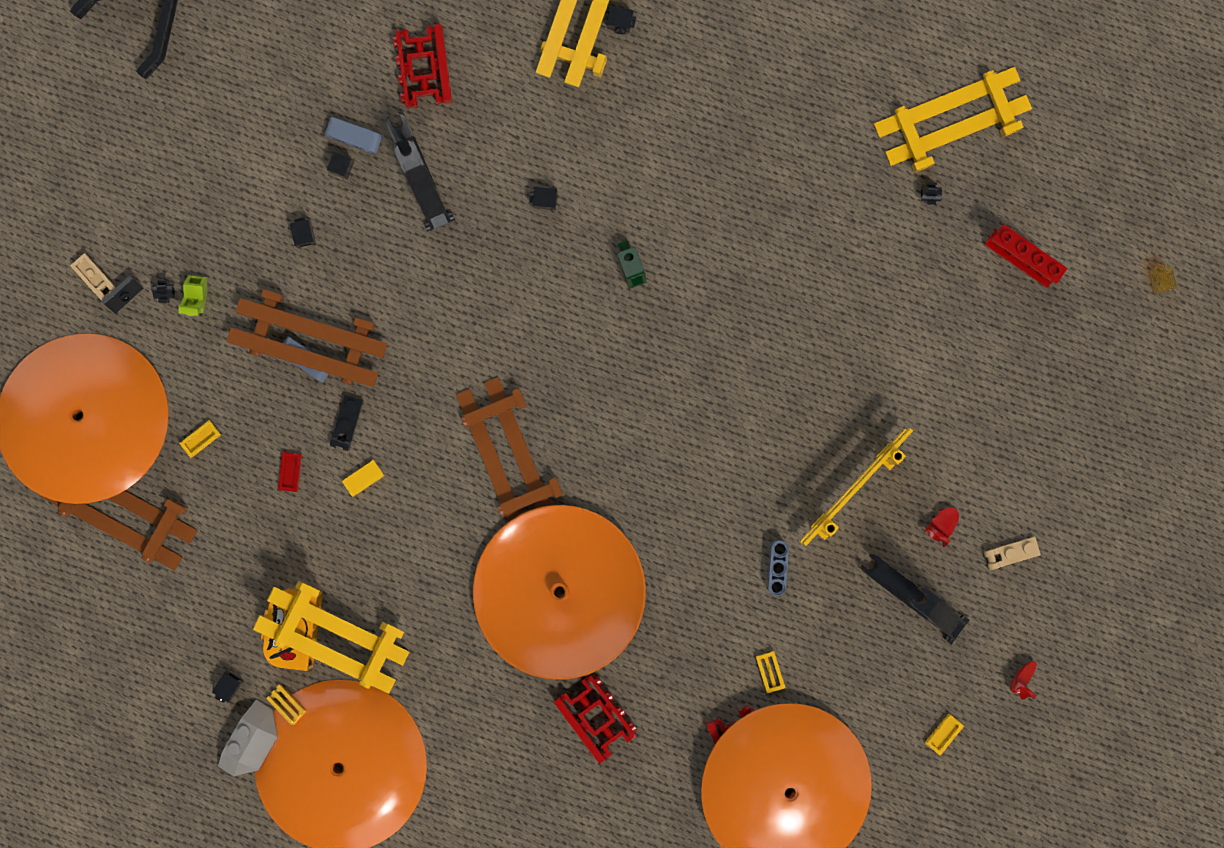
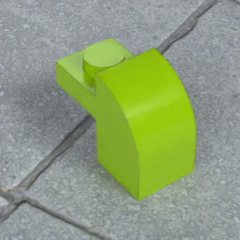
M187 276L183 284L184 298L179 305V314L198 316L199 313L204 312L207 297V277Z

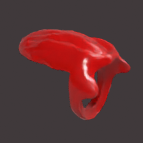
M957 508L941 510L933 518L932 522L927 525L923 533L929 532L931 538L935 541H942V547H946L950 543L951 539L949 537L954 532L959 521Z
M1036 661L1026 663L1018 670L1011 681L1010 691L1012 693H1019L1022 700L1028 697L1036 699V695L1026 687L1036 670Z

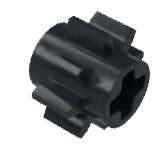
M928 182L926 187H921L920 198L921 201H926L925 206H935L936 202H941L942 187H937V182Z
M158 280V285H153L152 288L153 298L158 299V303H170V299L175 297L174 285L169 284L167 280Z

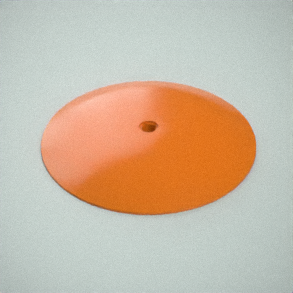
M89 333L68 335L45 343L18 364L1 392L0 450L10 470L25 486L51 500L71 504H87L116 496L130 488L147 473L162 449L169 422V408L165 388L151 363L139 351L118 339ZM83 412V418L77 421V415Z
M567 505L536 508L517 516L504 525L493 536L483 551L477 565L473 584V602L477 621L491 647L501 658L520 671L532 676L553 680L572 679L591 674L617 658L631 642L639 627L646 599L643 568L637 552L624 533L609 520L597 513ZM558 587H563L565 590V594L561 598L555 594Z
M355 680L322 681L302 688L292 694L306 712L294 725H291L275 709L274 718L278 737L260 769L255 771L258 793L270 817L286 834L311 848H369L392 836L407 822L414 812L423 793L426 781L427 758L425 746L418 726L404 706L388 693L373 686H370L368 689L359 685V681ZM288 699L285 700L297 714L300 712ZM280 704V706H281L292 718H294V716H293L282 704ZM335 763H341L344 766V771H337Z
M786 703L766 706L736 721L725 731L713 747L702 776L701 801L704 816L711 833L722 848H846L859 832L868 812L872 791L870 767L863 747L856 736L844 723L833 715L813 706ZM788 788H793L791 794L785 795V791Z

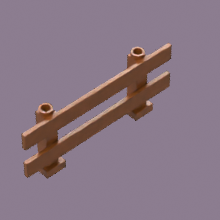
M263 289L261 295L265 299L263 305L240 298L236 313L257 319L258 322L254 334L230 328L227 343L249 349V354L258 357L263 353L341 377L340 382L352 385L354 381L374 388L379 373L358 367L363 352L384 358L388 343L368 338L369 331L374 332L376 326L374 323L355 317L353 325L357 328L355 333L277 310V304H283L284 296ZM271 324L350 348L346 363L267 339Z
M499 377L484 383L492 401V404L478 409L471 389L458 393L456 396L464 413V416L461 417L464 427L469 426L501 503L497 505L501 516L505 515L509 522L521 515L520 508L534 503L535 508L551 506L548 497L555 495V498L562 496L563 493L556 477L549 480L550 484L543 486L512 411V408L517 406L519 409L527 407L520 389L513 390V395L506 397ZM495 415H498L529 493L517 498L514 497L483 421Z
M127 491L109 498L114 503L157 526L151 539L87 504L63 503L41 496L43 499L58 506L57 512L65 517L73 514L142 552L141 559L152 563L153 560H156L174 571L183 557L162 546L168 534L171 533L190 544L197 532L193 527L177 519L179 514L183 515L186 513L188 507L172 498L166 500L164 506L167 507V510L165 512Z

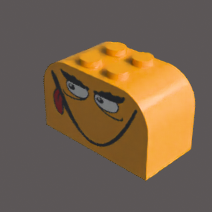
M294 587L283 591L296 597L299 590ZM323 591L319 592L317 598L312 596L309 604L321 609ZM269 603L264 617L281 625L288 611ZM301 617L294 632L316 642L318 625ZM261 634V640L264 641V656L273 666L308 671L313 668L314 658L289 646H285L284 649L273 644L274 639Z

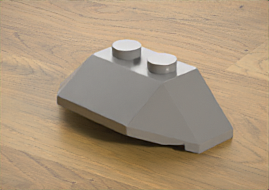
M255 700L239 721L223 749L218 764L219 768L232 776L260 769L278 737L272 708Z

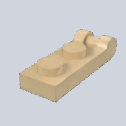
M86 253L70 265L101 301L116 288ZM108 287L110 291L105 295L102 290Z
M1030 537L984 551V555L989 562L987 564L989 570L1041 555L1036 537ZM996 554H999V555H1000V558H1001L1000 561H997V562H996V559H995V555H996Z

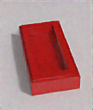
M282 452L278 490L298 492L302 454Z

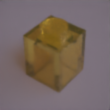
M1165 264L1153 266L1154 270L1148 272L1153 294L1177 288L1172 266L1165 267Z

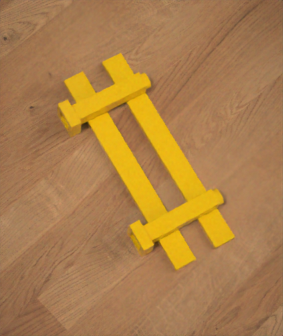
M561 0L547 41L542 43L540 50L542 55L535 73L550 78L556 60L559 59L571 63L564 82L566 84L579 88L586 68L593 70V75L601 78L607 62L606 55L598 53V56L594 57L591 56V52L609 0L592 1L576 50L564 47L562 43L577 0Z
M1013 67L998 74L994 70L983 74L984 79L909 110L902 106L894 110L896 113L894 116L874 123L879 138L901 130L906 140V144L885 152L890 166L913 158L915 163L911 167L913 172L916 173L935 164L932 156L927 158L925 153L927 151L999 122L1003 126L999 130L1002 138L1024 128L1021 120L1016 122L1014 116L1032 109L1027 95L1008 102L1003 88L1021 81L1016 68ZM987 94L990 95L995 108L919 138L914 124Z
M911 428L903 429L891 443H888L880 451L868 468L827 512L823 513L812 524L811 529L799 541L802 545L807 546L817 534L826 540L828 536L831 537L836 533L839 528L831 519L882 464L888 470H891L895 465L903 461L906 456L898 447L913 430Z
M300 581L295 586L299 590L296 597L273 587L267 601L287 610L288 613L281 625L259 615L253 630L274 639L273 644L284 649L285 646H289L359 679V685L369 689L370 686H373L388 694L390 693L396 680L381 673L380 670L386 658L402 666L404 665L409 651L393 644L396 637L402 638L403 631L382 622L379 629L383 630L381 637H378L309 604L312 596L317 598L320 591ZM301 617L373 651L367 665L294 632Z

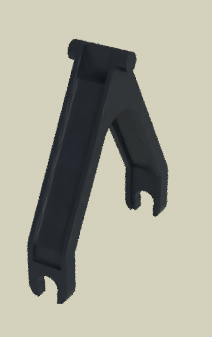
M78 0L70 12L77 18L82 19L101 0ZM178 0L163 1L152 53L136 71L144 79L149 78L165 60Z
M398 112L402 119V124L397 127L393 126L388 116L386 125L395 143V155L428 221L424 223L427 232L454 221L455 217L452 211L447 213L405 114Z
M870 554L869 557L875 561L874 567L868 569L861 565V570L946 634L944 640L952 645L956 637L969 622V619L964 615L959 617L930 590L921 585L917 587L880 557Z

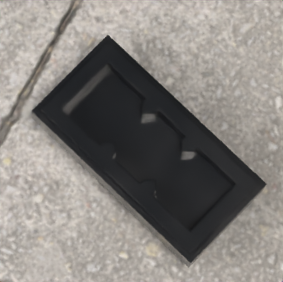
M129 275L102 300V303L116 314L144 288Z

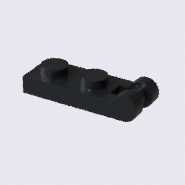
M344 395L330 441V447L336 448L337 446L343 448L344 451L350 450L364 400ZM340 434L347 435L345 441L339 439Z

